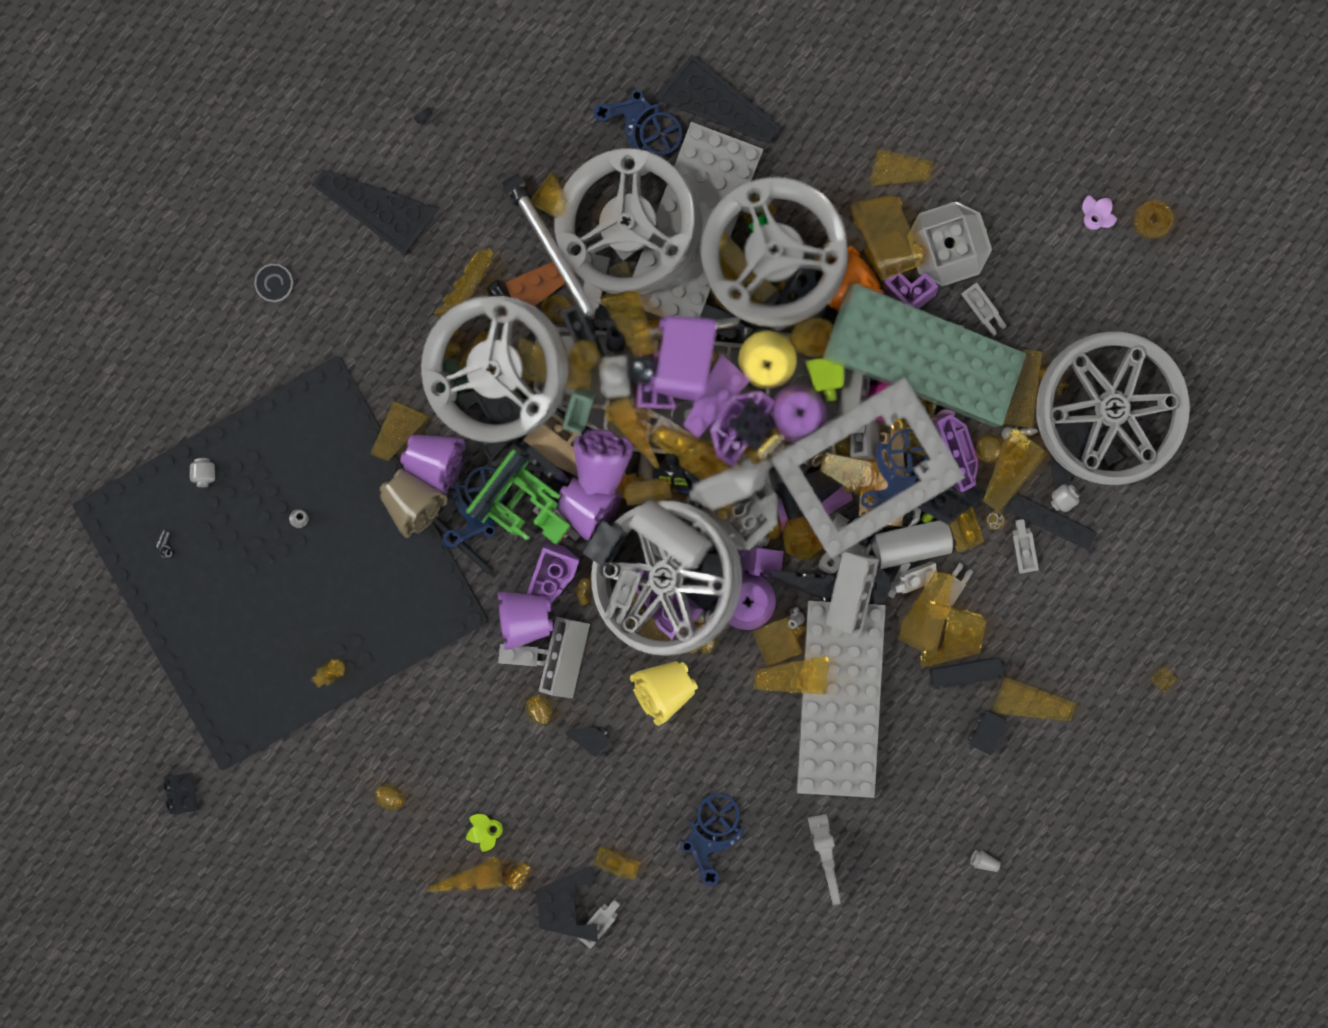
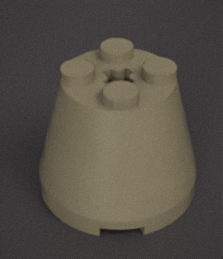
M403 469L397 471L390 482H385L380 487L382 502L398 530L406 538H409L413 532L418 534L427 528L438 517L441 505L444 506L447 503V496L443 492Z

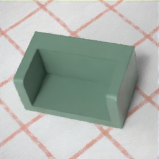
M581 387L576 388L572 393L563 429L578 434L584 431L595 399V392Z

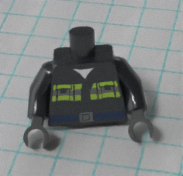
M673 451L668 452L653 473L650 485L652 490L646 494L645 499L646 501L650 500L652 494L654 496L653 501L659 500L660 494L657 489L665 493L690 495V492L694 490L693 487L701 480L700 474L693 468L690 460L677 458L676 453ZM691 497L687 500V504L692 506L694 504L695 506L702 504L697 500L692 501Z

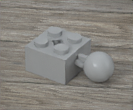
M626 356L602 358L603 363H599L602 395H606L607 399L630 397Z

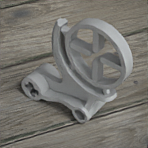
M827 814L809 817L811 835H814L815 850L819 851L832 904L833 906L840 904V898L833 870L835 864L832 855V848L835 846L833 837L829 834L830 827Z

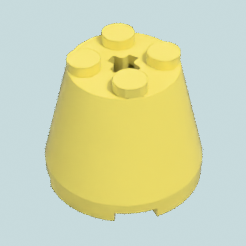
M760 331L751 335L743 343L739 352L738 362L740 371L750 380V384L761 389H774L782 386L792 377L797 364V356L793 344L787 337L773 331ZM765 359L768 362L772 361L771 368L767 365H763Z
M670 662L637 671L630 676V680L635 683L633 691L647 715L649 714L655 718L653 721L658 726L667 722L695 694V690L698 689L696 682L688 676V668L684 662Z

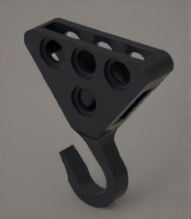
M812 268L798 269L789 277L774 306L791 304L810 294L818 286ZM801 275L803 282L801 285H798L797 278ZM790 293H793L794 299L792 302L788 301V295ZM825 306L818 313L801 322L786 326L767 327L773 330H781L815 322L822 323L837 319L839 311L829 312L827 306Z

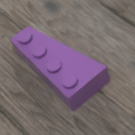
M722 354L707 380L704 393L695 402L683 425L696 438H699L719 416L731 396L738 395L750 381Z

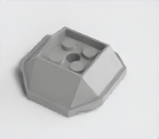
M956 201L919 213L907 236L918 274L922 276L926 273L936 284L942 287L979 275L992 251L981 213ZM947 238H951L955 242V246L951 249L946 248L944 245V241Z
M755 454L736 462L734 467L727 465L718 470L717 475L697 483L693 487L694 490L690 492L692 501L697 500L714 510L745 498L765 486L768 470L772 467L769 458Z
M765 482V486L745 498L714 510L709 507H702V510L710 514L722 525L737 550H750L777 525L778 495Z

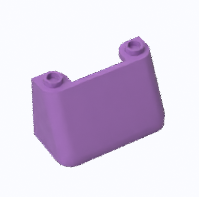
M671 315L661 318L659 330L664 335L658 369L649 381V384L652 385V392L694 402L700 398L705 391L716 331V320Z

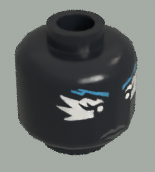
M646 355L635 357L627 369L630 381L636 385L648 384L656 372L655 362Z

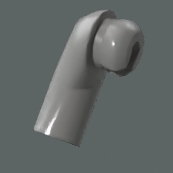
M799 607L790 609L791 620L788 621V625L791 629H794L805 621V617L800 612Z

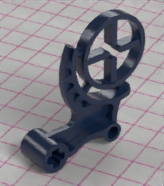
M634 90L631 93V99L628 101L598 104L593 111L594 118L600 122H604L619 114L625 115L626 137L632 149L642 151L647 149L653 154L665 155L674 151L682 139V129L678 120L668 113L659 112L658 107H662L661 104L651 106L643 98L640 90ZM638 93L640 95V98L635 99L633 97V94ZM601 107L603 110H607L605 118H602V116L598 117L597 115ZM654 108V114L648 116L642 124L637 123L645 112ZM655 116H666L676 123L663 131L664 134L676 128L679 130L678 141L672 149H670L664 136L661 137L667 150L665 152L654 151L646 144L657 138L658 134L646 139L643 138V129L649 119H652L657 131L661 130ZM635 127L640 129V140L643 144L640 149L635 140Z
M913 429L898 431L891 437L888 445L878 442L876 462L879 472L887 481L888 486L883 490L865 492L861 497L863 507L867 509L876 507L878 504L891 499L914 485L915 479L919 478L917 474L916 476L906 477L894 473L897 469L906 472L915 470L912 465L911 453L907 454L908 468H903L894 462L891 454L905 453L906 450H890L892 441L901 433H904L906 447H910L908 432L915 433ZM923 446L911 449L912 452L925 450ZM882 449L887 450L888 458L893 465L891 469L883 459ZM926 452V457H925L924 461H925V460H928V458H929L927 452ZM868 494L871 495V498H875V502H872L873 505L871 506L868 502H865Z
M487 466L476 468L467 476L464 484H459L460 482L454 483V501L458 511L466 519L468 525L462 529L449 530L444 534L442 543L446 548L454 549L461 542L483 533V536L488 539L495 534V528L493 527L494 519L488 516L483 523L466 511L469 507L462 500L459 489H464L467 500L472 504L474 501L469 496V493L482 491L483 487L467 489L470 477L480 471L482 485H486L484 470L495 473L497 471L495 468ZM504 494V495L502 496V498L499 500L500 502H501V501L503 500V498L505 497V494ZM486 529H490L492 534H487ZM449 535H452V538H456L454 544L446 540L449 538Z
M712 794L701 801L697 809L698 821L693 822L689 820L693 830L688 838L680 844L681 850L692 852L700 870V879L708 886L715 885L719 880V875L707 860V855L710 852L722 851L731 847L740 839L745 831L737 827L739 821L737 804L732 798L724 794ZM713 797H724L731 802L720 810L721 814L733 806L736 811L735 822L731 828L723 817H719V820L727 829V831L722 833H714L705 828L716 820V816H712L703 824L701 822L700 812L705 802L714 813H717V809L709 800ZM700 825L706 833L713 835L712 840L703 837L695 827ZM733 830L737 832L729 839L717 841L718 836L729 834ZM689 843V848L685 850L684 844ZM706 873H714V880L706 881Z

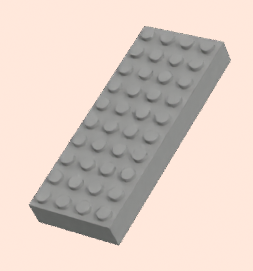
M690 123L674 168L689 182L699 202L702 227L698 247L689 265L673 282L662 289L646 295L625 296L623 303L660 318H664L666 315L700 318L711 290L701 257L704 228L713 210L729 193L752 181L763 152L762 148L696 123ZM667 184L656 213V228L664 236L671 239L676 235H680L682 213L676 194ZM739 213L732 218L722 234L719 245V263H721ZM654 234L650 242L663 249L667 241ZM644 246L633 277L644 275L657 268L661 264V253ZM678 248L672 250V257L678 254Z
M807 600L797 793L874 798L885 605L868 604L861 633L849 634L826 625L831 602Z

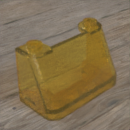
M892 194L849 204L851 217L857 228L860 229L873 262L878 269L877 273L881 281L924 264V249L922 245L918 246L901 210L903 205L899 196L895 197Z

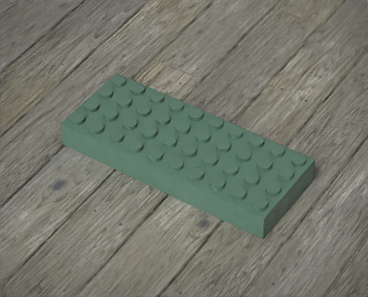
M854 284L847 287L823 359L890 386L905 378L915 396L992 427L1003 425L1026 353Z

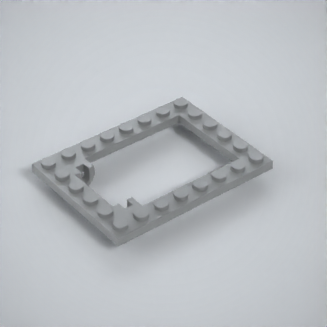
M905 378L900 379L770 458L831 558L965 478ZM880 415L887 426L892 425L897 419L906 417L930 457L929 460L923 461L914 468L921 481L837 531L798 465Z

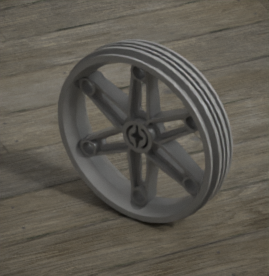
M1126 332L1092 334L1067 346L1047 368L1039 386L1036 404L1037 422L1041 437L1055 460L1067 471L1081 479L1107 485L1133 483L1161 469L1179 448L1187 429L1190 411L1189 395L1185 380L1172 358L1152 341ZM1109 345L1129 348L1111 383L1106 380L1084 353ZM1134 350L1138 351L1139 358L1137 360H1134L1132 358V353ZM1145 356L1160 369L1168 383L1171 394L1132 395ZM1078 357H1081L1083 360L1081 367L1076 365ZM1071 365L1091 400L1053 407L1057 384L1065 370ZM1130 365L1133 368L1123 394L1120 391H1116ZM1088 370L1106 392L1098 396L1084 372ZM1168 396L1172 399L1170 407L1166 405V398ZM1157 400L1158 406L1131 411L1130 401ZM1095 406L1096 415L1068 416V411ZM1112 406L1121 407L1113 411L1105 410V408ZM1173 409L1168 433L1160 447L1155 451L1135 417ZM1055 410L1060 412V418L1057 421L1053 418ZM1126 420L1141 442V445L1137 446L1121 428L1120 425ZM1093 422L1081 461L1074 457L1064 446L1054 423ZM1103 423L1110 427L1096 452L1093 448ZM1115 434L1121 438L1141 462L1134 467L1120 471L1097 469ZM1146 449L1150 453V456L1147 460H1145L1143 457V452ZM1090 456L1094 459V464L1091 467L1087 465V459Z
M657 501L656 503L673 515L693 522L694 524L691 528L697 531L701 527V535L711 538L721 558L723 578L688 570L689 568L682 563L679 566L674 562L675 558L660 547L658 549L664 560L656 563L650 540L639 533L647 564L616 563L612 559L609 566H600L593 561L592 591L602 619L622 641L646 653L675 655L687 653L704 646L715 638L727 625L740 597L742 572L738 552L732 539L714 517L690 504ZM641 506L628 511L614 524L626 533H629L633 529L629 526V523ZM613 566L615 567L614 575L611 573V568ZM622 567L630 570L650 571L649 580L640 578L638 585L644 586L622 623L616 622L619 612L617 607H615L611 619H605L612 596L610 578L618 580ZM660 576L673 578V580H666L664 578H660ZM684 576L709 581V587L683 585ZM719 581L723 584L721 591L718 589ZM653 590L659 596L641 616L639 612ZM686 592L721 594L714 613L697 630ZM677 594L684 621L682 622L669 596ZM663 604L679 640L659 641L646 637L639 633V631ZM633 619L636 623L635 628L631 627V621ZM686 627L689 629V635L687 637L684 634V630Z

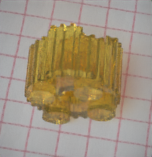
M1155 199L1149 200L1141 204L1135 210L1134 221H1132L1135 223L1133 227H1135L1136 233L1141 237L1144 236L1145 239L1148 237V240L1151 238L1152 240L1158 239L1171 230L1172 223L1174 222L1173 218H1175V216H1172L1173 212H1170L1172 209H1169V205L1166 206L1163 200L1159 202V199L1156 201ZM1153 215L1155 216L1154 219H1157V222L1154 224L1150 221V217Z
M808 318L798 322L799 324H796V328H793L795 331L790 336V341L795 346V349H797V352L806 357L824 356L834 327L831 325V322L822 318Z
M799 517V519L795 518L785 522L786 527L783 530V539L786 553L793 555V557L796 556L801 561H807V559L811 560L814 554H817V551L824 547L807 518Z

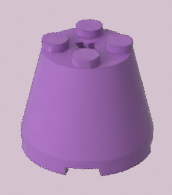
M792 385L782 389L773 398L776 403L770 410L769 417L775 422L773 430L782 439L797 443L825 426L827 420L826 404L821 395L814 389L804 385ZM796 408L800 410L805 409L803 418L794 415L797 412Z
M602 429L586 430L584 435L575 437L574 452L580 486L584 488L586 494L604 493L606 495H613L632 455L633 444L627 437L620 438L613 435L614 431Z
M410 435L407 451L403 452L400 462L404 464L405 471L412 473L444 494H447L448 488H453L454 483L458 480L463 462H461L462 451L466 450V444L463 439L457 437Z
M573 477L569 486H564L559 493L561 498L557 502L556 510L588 541L594 536L595 528L600 522L611 521L612 517L616 516L623 496L616 490L613 495H606L604 493L586 494L584 488L579 484V479Z
M748 572L742 574L740 597L737 607L728 622L730 625L742 630H752L761 627L771 618L776 606V597L772 586L765 578L749 575ZM746 597H749L750 600H754V603L750 605V608H747V606L745 604L743 605L742 603L746 600Z
M498 592V599L503 601L502 604H499L503 639L507 638V642L504 643L505 650L514 649L550 635L549 631H553L552 619H548L547 612H551L550 601L545 600V596Z

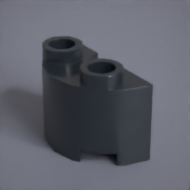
M880 568L876 569L874 578L875 588L871 591L874 605L886 599L890 592L889 577Z

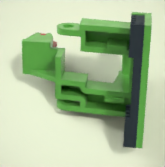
M512 450L466 512L483 523L490 516L515 536L518 533L528 540L530 537L520 530L525 521L513 511L527 492L532 496L530 501L542 509L533 522L543 528L542 534L557 545L561 539L564 541L563 536L565 533L570 534L567 530L571 525L553 513L558 503L547 496L546 492L548 491L550 495L557 499L560 498V495L527 471L525 467L530 461L520 453ZM514 482L520 488L509 503L505 505L499 500Z

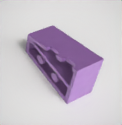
M658 349L635 350V357L642 355L650 357L655 362L656 370L658 369L660 357ZM649 383L635 384L634 408H676L672 396L652 392V385Z

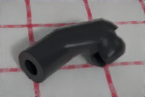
M162 529L156 543V548L161 557L170 558L173 554L168 544L171 533Z

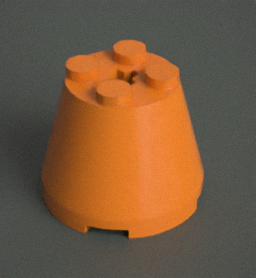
M852 245L847 248L848 259L844 279L837 293L828 303L836 311L840 310L847 287L857 284L879 294L884 293L880 289L882 286L869 265L859 257L860 253ZM823 274V276L819 279V281L817 282L818 285L820 284V282H821L822 279L824 278V276H825L824 274Z

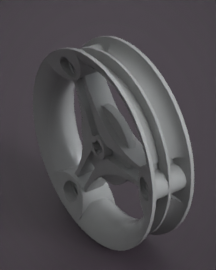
M637 149L609 151L583 164L564 186L555 212L557 244L570 268L594 287L618 296L646 295L662 289L673 282L691 262L701 236L702 220L700 206L689 182L664 159L655 154ZM635 162L634 168L628 170V165ZM618 170L621 173V181L617 197L610 200L602 210L599 225L587 235L578 238L575 234V220L582 198L596 181ZM649 172L658 175L669 184L676 194L681 207L682 224L680 235H676L671 239L664 236L656 228V213L651 204L641 197V176ZM628 177L633 178L632 194H627ZM627 220L631 221L629 226L625 225ZM654 234L667 241L663 249L650 242ZM602 235L603 240L591 247L587 245L588 242ZM645 246L661 253V264L657 268L644 275L632 278L610 276L591 265L592 255L607 247H612L622 252H633ZM581 247L580 254L575 255L576 249ZM678 248V254L672 257V250Z
M760 179L742 185L729 193L711 213L704 228L701 243L704 271L711 289L718 300L737 317L762 326L792 325L818 313L837 293L847 268V244L844 229L837 212L818 191L806 184L790 179ZM753 197H760L757 203L750 201ZM786 199L794 201L816 214L828 233L830 243L826 248L822 250L802 244L799 235L792 228L784 224L775 223L767 209L772 200ZM764 210L769 224L760 227L755 213ZM740 211L751 213L755 231L749 237L745 248L748 266L736 282L726 281L719 263V245L722 234L728 223ZM774 249H777L778 252H776L775 255H772L771 252H774ZM804 254L821 257V262L803 260ZM830 258L837 259L834 265L827 263ZM801 268L823 270L825 275L820 284L810 294L791 304L763 306L752 303L749 298L754 290L766 280H785ZM754 273L757 276L756 279L745 289L742 285ZM734 293L742 294L738 300L732 299Z
M484 297L465 301L450 309L439 319L431 330L424 346L421 375L429 403L438 417L447 426L470 439L497 442L529 434L542 426L554 414L566 390L568 359L565 345L558 330L539 309L527 302L511 297ZM503 307L507 309L506 316H503L502 314ZM487 314L493 319L487 341L478 344L472 350L468 357L467 365L463 370L450 375L447 371L443 370V361L452 335L464 322L475 316ZM520 320L525 323L537 336L544 350L547 363V378L542 394H536L522 377V359L511 343L513 321ZM505 322L502 340H498L500 323ZM496 366L497 370L493 372V367ZM467 374L469 383L456 387L454 379ZM442 383L446 386L445 392L441 388ZM517 387L530 397L527 401L514 391ZM467 388H474L479 394L488 398L508 396L522 407L521 418L514 422L500 425L478 422L467 416L455 404L457 392ZM535 403L539 404L538 413L534 410Z

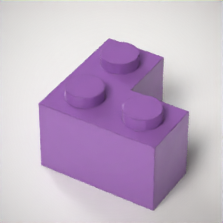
M898 270L884 281L882 290L887 297L919 309L936 296L938 285L926 273L911 284Z
M759 548L737 550L738 556L744 557L742 574H746L747 570L749 575L760 576V572H762L761 576H767L763 574L764 570H782L784 551Z

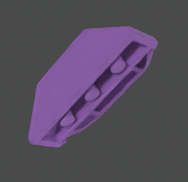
M761 391L731 396L710 428L717 457L734 467L748 444L736 434L737 432L733 428L729 427L728 421L732 417L737 418L749 397L768 415L776 402Z
M948 414L936 420L934 427L965 477L952 485L959 493H962L976 485L975 478L978 458L967 426L952 414Z

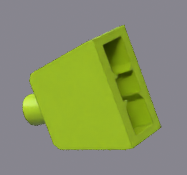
M825 359L807 361L806 367L815 391H824L826 402L837 400L835 389L843 387V366Z

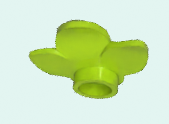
M484 814L472 815L469 819L474 827L469 830L466 839L473 843H480L482 852L491 850L495 846L496 838L500 837L503 832L502 824L497 820H490ZM491 826H496L497 831L495 833L490 831Z

